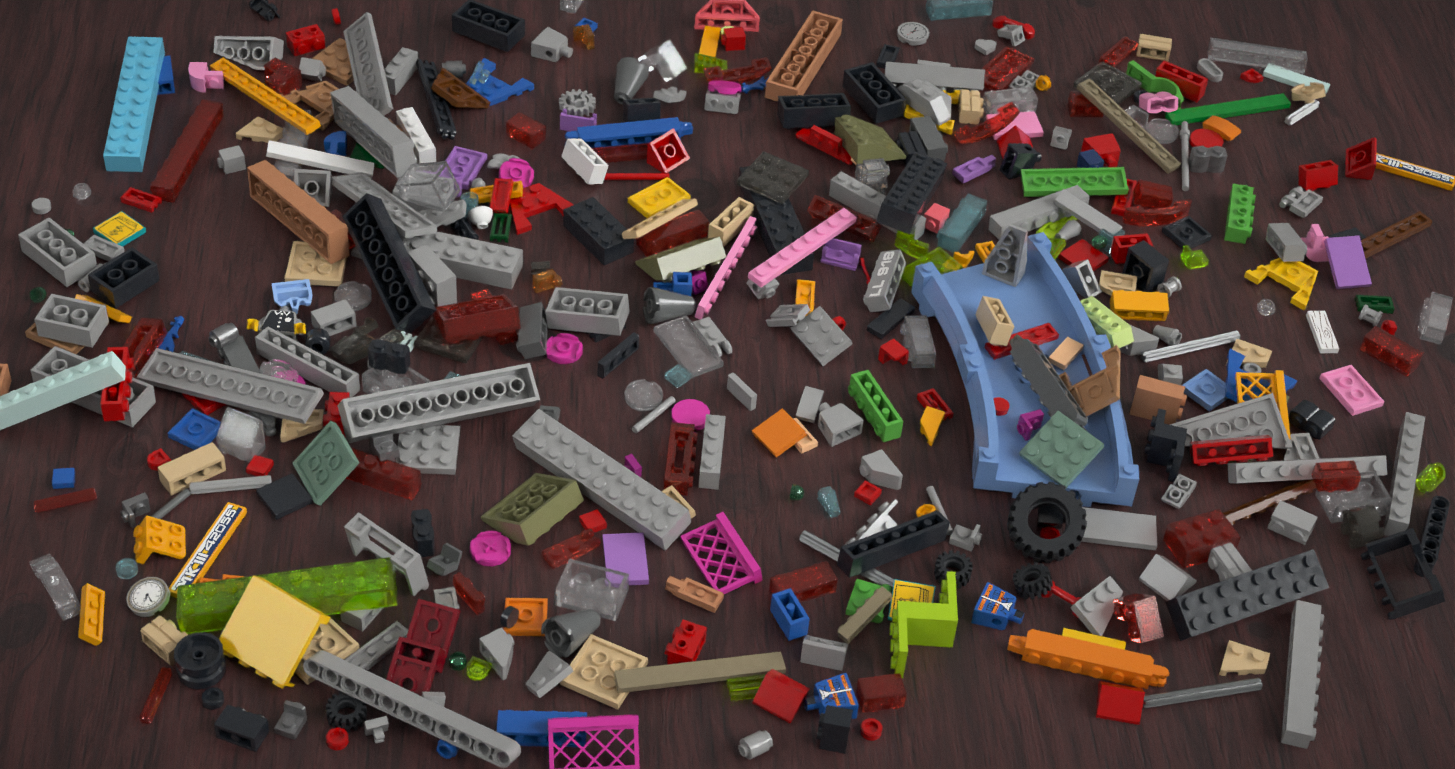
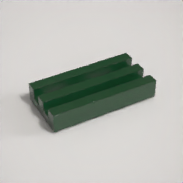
M494 213L490 241L494 242V239H497V242H501V239H503L504 242L508 243L512 214ZM501 218L498 234H495L497 219ZM505 218H507L506 230L504 235L502 234Z
M1356 295L1354 299L1357 312H1361L1365 305H1368L1370 309L1377 312L1393 314L1395 310L1392 297Z

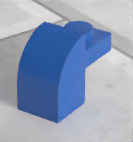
M673 272L672 283L653 282V287L688 296H691L692 293L691 272Z

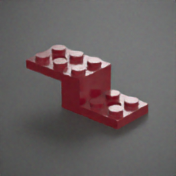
M418 599L407 637L399 636L386 680L402 687L406 679H412L413 687L409 691L422 696V692H429L435 672L442 673L460 610ZM431 620L438 621V628L435 631L428 630V623Z

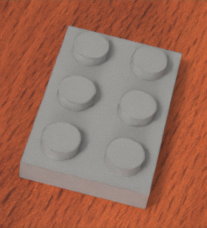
M820 306L808 314L802 321H799L796 326L791 327L792 332L822 366L853 344Z

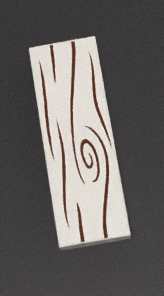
M1307 311L1306 317L1319 352L1338 353L1339 346L1326 312Z

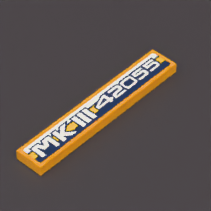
M1376 153V169L1450 191L1454 188L1455 176Z
M230 502L225 505L168 588L170 596L184 601L190 598L198 586L200 578L204 577L246 515V507Z

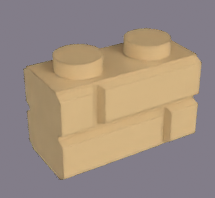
M1140 34L1136 56L1168 62L1172 39Z
M961 90L958 100L959 122L977 125L980 118H983V98H980L979 91Z
M158 616L151 624L148 623L141 628L142 641L169 665L173 666L175 664L174 649L177 643L188 634L184 631H178L172 620L169 619L167 621L162 616Z

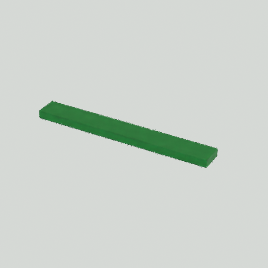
M1283 93L1179 109L1173 112H1166L1165 117L1171 126L1181 125L1183 121L1188 122V124L1206 121L1213 115L1220 118H1228L1290 108L1291 102Z

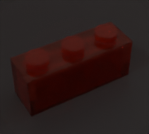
M1377 326L1364 336L1360 347L1361 351L1406 377L1419 367L1424 354Z
M826 561L771 577L769 592L772 596L774 593L791 588L799 602L802 603L835 593L838 579Z

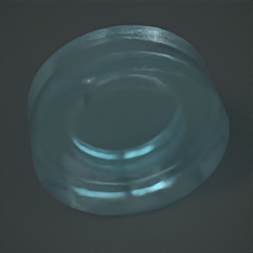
M131 558L118 561L116 564L118 577L122 579L133 578L138 573L137 562Z

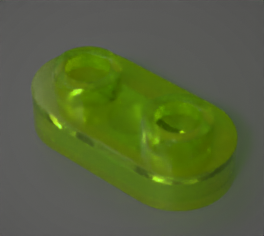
M1439 462L1429 464L1416 479L1418 489L1423 493L1432 492L1445 479L1446 472L1444 466Z

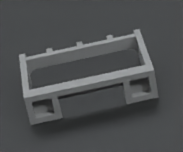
M359 512L344 526L355 556L362 550H369L375 554L377 559L385 561L393 570H398L405 575L410 593L413 596L421 589L425 591L429 587L419 553ZM369 536L377 540L379 543L390 549L395 554L391 555L390 553L382 549L380 546L372 542L369 539Z

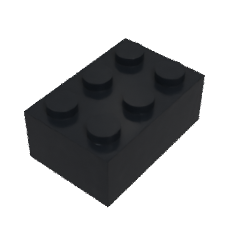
M133 247L88 274L91 292L115 309L160 281L157 264Z

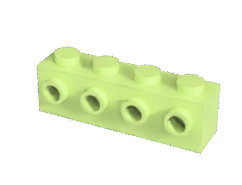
M1093 296L1080 301L1096 335L1106 334L1111 348L1116 345L1121 348L1134 342L1131 326Z

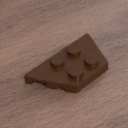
M444 68L441 69L431 88L455 107L489 108L491 103Z

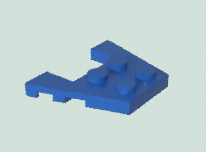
M486 58L482 59L466 85L490 101V106L508 100L509 96H519L522 94V91L534 90V83L524 78L510 86L504 81L491 76L490 73L496 69V64Z
M1230 349L1227 354L1225 397L1238 403L1235 374L1236 372H1249L1240 369L1245 355ZM1284 374L1285 391L1287 392L1289 389L1294 388L1297 380ZM1241 378V383L1248 388L1252 384L1248 379ZM1261 379L1259 381L1265 388L1270 386V383L1266 380ZM1256 386L1250 389L1257 397L1262 393ZM1247 393L1243 396L1244 401L1252 400Z

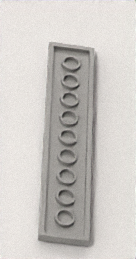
M159 348L155 349L137 376L138 380L153 386L302 424L307 422L324 394L321 388Z

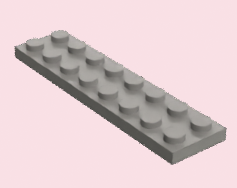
M366 12L344 30V36L356 92L385 116L393 107L372 15Z
M364 173L331 177V184L356 203L366 193L381 198L398 233L403 238L412 239L415 236H428L429 234L437 233V225Z

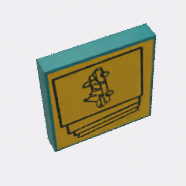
M121 211L94 227L93 233L123 247L146 233V228Z
M894 579L888 620L892 621V610L897 608L898 601L933 603L936 586Z

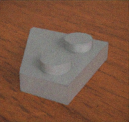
M1309 433L1290 435L1292 448L1286 449L1284 460L1319 458Z
M549 650L527 681L526 686L529 691L541 698L574 671L568 663Z

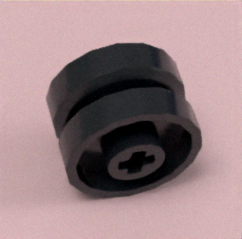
M199 632L187 635L177 643L174 649V660L177 676L182 684L188 688L207 689L216 685L223 678L226 672L223 645L219 638L213 634Z

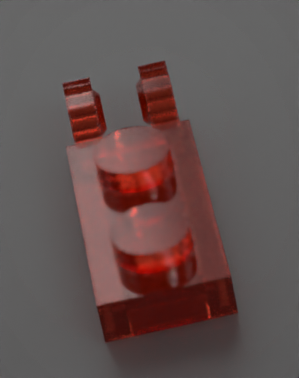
M590 528L581 531L579 535H575L542 550V556L551 568L554 569L600 546L601 540L598 537H593L595 533Z

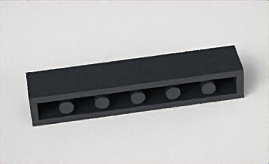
M936 510L841 546L837 566L849 578L945 541L950 522Z

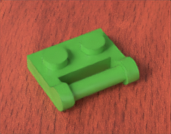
M857 579L846 608V615L853 616L856 610L865 604L866 599L874 595L873 593L876 589H880L883 586L892 593V587L888 584L878 585ZM884 608L871 620V622H882L884 617Z

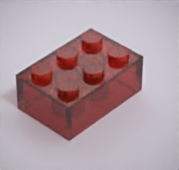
M1216 509L1169 523L1163 540L1181 566L1188 568L1207 562L1211 550L1215 547H1222L1225 544L1232 543L1237 550L1241 537L1222 511Z

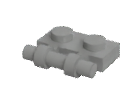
M1298 186L1293 188L1289 195H1285L1281 199L1279 206L1284 208L1290 205V211L1305 218L1322 203L1323 197L1309 189L1304 192L1303 188Z

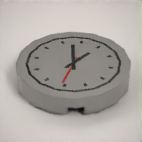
M906 22L898 27L897 37L903 43L908 42L909 45L918 46L927 42L929 30L920 23Z

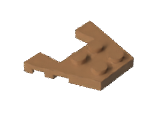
M323 81L306 86V89L302 91L292 90L290 94L283 97L293 104L302 100L319 111L320 114L314 118L319 120L321 124L319 129L323 131L334 119L330 92L339 88L328 81Z
M1117 345L1101 353L1106 368L1072 385L1066 372L1059 375L1086 416L1120 400V349Z

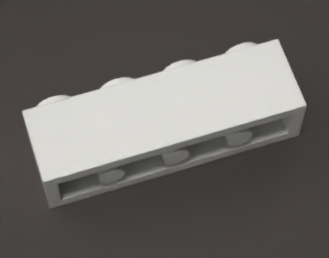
M413 107L396 111L397 125H400L405 134L414 142L415 148H413L419 168L436 165V148Z

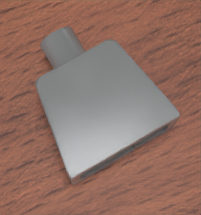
M549 27L531 42V56L557 62L562 56L570 58L573 53V49L568 47V38Z
M825 402L819 406L818 427L831 447L862 434L863 419L844 404L839 403L830 407Z

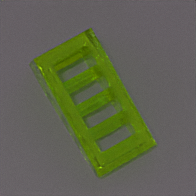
M695 53L694 72L727 73V61Z

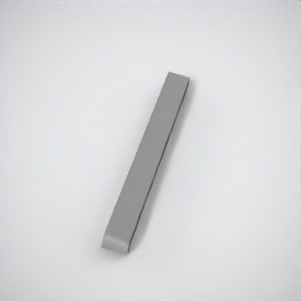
M319 650L304 661L303 669L308 676L498 767H508L521 754V747L515 740L329 652Z

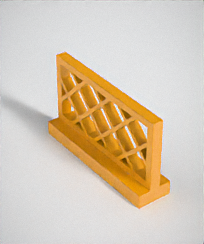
M1276 370L1275 373L1236 372L1238 404L1245 402L1243 396L1246 393L1252 399L1273 393L1290 440L1283 370ZM1241 378L1248 379L1252 384L1248 388L1241 383ZM1261 379H1269L1270 386L1265 388L1259 381ZM1253 386L1258 387L1262 391L1258 397L1250 391Z

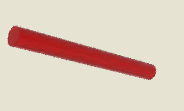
M606 173L604 180H663L667 177L670 178V174Z

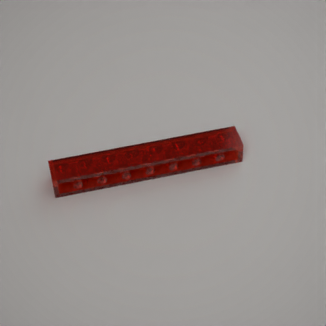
M202 99L199 106H196L195 113L190 117L187 126L183 128V133L177 138L174 148H171L170 155L164 160L161 170H158L155 180L151 182L150 191H152L153 195L161 197L162 201L174 203L224 117L221 102Z

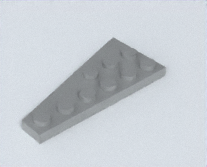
M1273 393L1170 424L1187 428L1185 447H1190V442L1269 435L1272 437L1273 449L1292 448Z

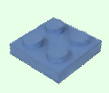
M1207 369L1182 385L1185 386L1184 393L1209 412L1229 399L1225 397L1226 383Z

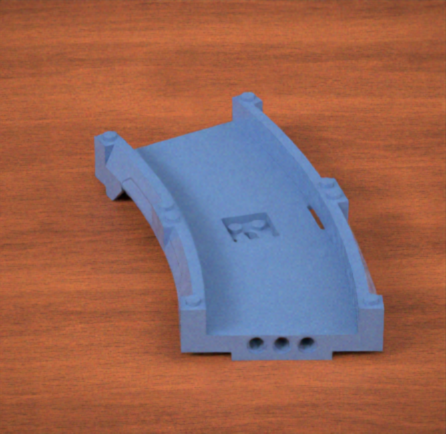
M1044 232L1027 237L1025 273L1016 287L983 275L984 263L941 275L933 262H928L915 267L911 292L919 303V311L923 317L936 316L953 351L966 389L975 437L972 462L973 488L1011 492L1012 498H1016L1021 491L1024 492L1025 488L1030 485L1034 487L1039 482L1044 484L1054 482L1019 454L1051 417L1047 413L1049 411L1048 408L1040 403L1039 395L1030 388L1031 383L1022 376L1021 368L1017 367L1012 361L1014 359L1013 356L1008 355L994 360L984 348L985 343L989 341L975 316L982 296L1000 299L1015 326L1012 334L1050 323L1058 332L1059 337L1057 340L1038 345L1047 359L1067 337L1083 344V350L1065 370L1051 364L1058 375L1066 372L1072 385L1090 377L1082 358L1083 354H1085L1093 375L1106 368L1101 353L1111 348L1106 334L1096 335L1074 289L1050 254L1052 243ZM1001 397L1009 402L1010 406L1006 415H996L993 398ZM1118 400L1087 416L1088 422L1084 426L1085 429L1104 443V448L1065 489L1068 492L1072 490L1076 493L1075 498L1081 499L1082 506L1091 507L1092 502L1132 506L1139 483V466L1133 464L1132 449L1121 402ZM1041 409L1044 413L1041 428L1032 430L1030 440L1025 441L1023 436L1017 431L1019 417L1021 414Z

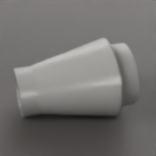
M1076 220L1067 221L1055 235L1057 241L1063 243L1070 238L1078 236L1082 230L1081 225Z
M1156 325L1153 330V335L1159 337L1169 346L1179 344L1181 341L1182 333L1178 329Z

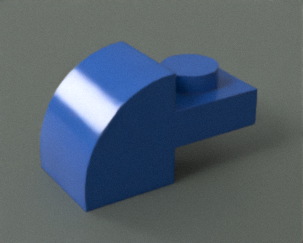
M338 131L329 134L324 140L325 152L346 156L347 132Z

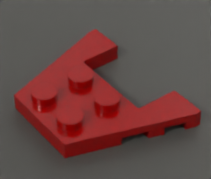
M540 183L523 188L522 197L511 198L509 204L517 235L532 230V224L528 221V217L557 208L563 216V209L574 205Z

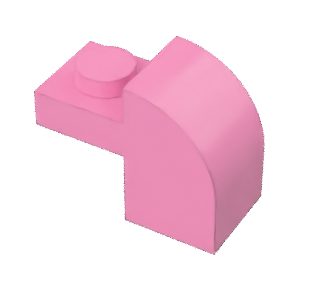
M190 62L188 71L190 85L194 90L205 93L206 88H224L223 71H208L207 62Z
M1311 224L1307 238L1301 239L1307 245L1306 256L1309 260L1326 262L1329 259L1324 240L1328 237H1323L1324 235L1319 224Z

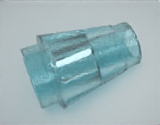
M832 487L820 489L817 493L818 501L831 518L838 516L841 511L836 491Z

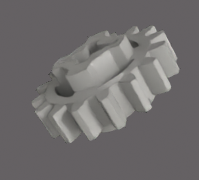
M572 89V92L566 91V95L561 94V98H559V109L562 112L563 109H567V115L589 116V112L593 113L596 108L595 97H592V93L587 94V91L583 92L581 89L578 91Z

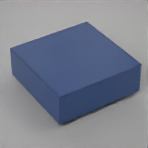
M583 18L575 25V30L589 36L597 29L598 23Z
M75 468L53 469V489L74 488Z

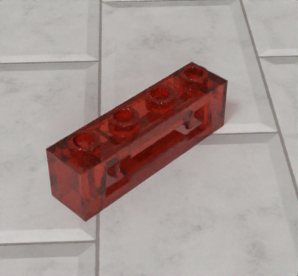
M141 318L123 346L128 347L129 356L134 360V369H130V372H132V377L137 379L142 368L167 335L162 319ZM137 364L138 370L134 375L133 371H136L135 366Z
M671 422L664 490L672 485L680 495L687 496L688 488H692L693 476H690V473H694L695 461H691V459L696 457V447H693V444H697L698 433L694 432L695 424ZM685 446L683 473H681L682 468L675 467L676 449L684 450Z

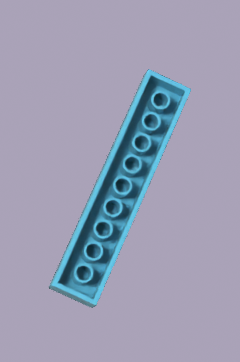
M128 37L103 155L106 171H143L159 88L158 80L165 56L162 37Z

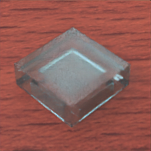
M678 364L665 372L664 378L678 388L689 381L692 374Z

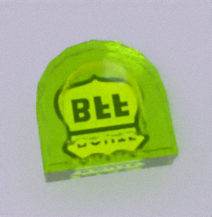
M474 656L471 657L466 666L467 676L475 681L484 679L492 669V663Z

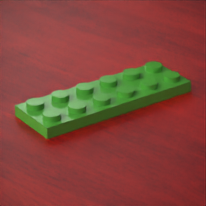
M1124 167L1021 169L1020 173L1024 197L1047 196L1076 185L1088 195H1128L1129 190Z

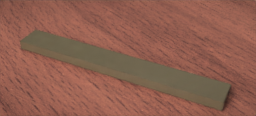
M1090 78L1078 84L1077 89L1166 173L1169 174L1180 168L1181 163Z
M772 652L614 671V679L618 693L759 677L765 676L771 669L784 674L786 666L782 653Z

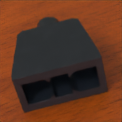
M1009 143L1000 171L1008 180L1021 177V169H1033L1035 163L1041 161V154L1030 144Z

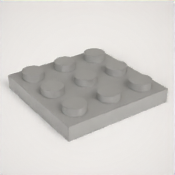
M437 425L399 433L397 447L400 451V457H397L395 460V472L455 475L460 426Z

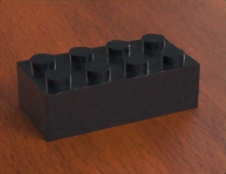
M467 0L452 14V31L509 52L525 36V19L474 0Z
M873 62L844 70L842 86L875 124L904 116L906 98Z
M844 93L778 96L777 115L783 128L795 129L796 127L809 129L814 125L820 128H827L828 126H835V118L851 114V105Z
M594 197L563 209V226L604 266L634 253V239H623L622 236L623 231L627 229Z

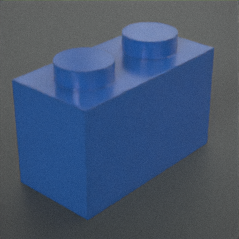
M789 588L772 594L770 611L788 641L807 635L810 618L792 589Z

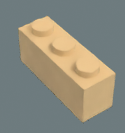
M738 197L709 224L708 238L721 237L723 247L727 245L743 229L749 217H753L754 204Z
M982 296L975 316L989 343L995 346H1007L1015 326L1000 299Z
M213 442L158 467L160 482L171 496L183 491L185 488H189L191 482H201L226 471L225 458Z

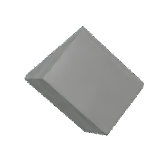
M294 169L295 184L309 196L313 197L320 205L329 207L333 191L331 171Z
M1158 554L1153 557L1139 577V581L1166 601L1181 596L1197 581L1166 557Z
M806 635L803 640L800 662L842 671L848 643Z

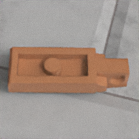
M669 576L666 581L665 589L673 593V595L715 613L724 598L722 592L687 577L686 579L679 580Z

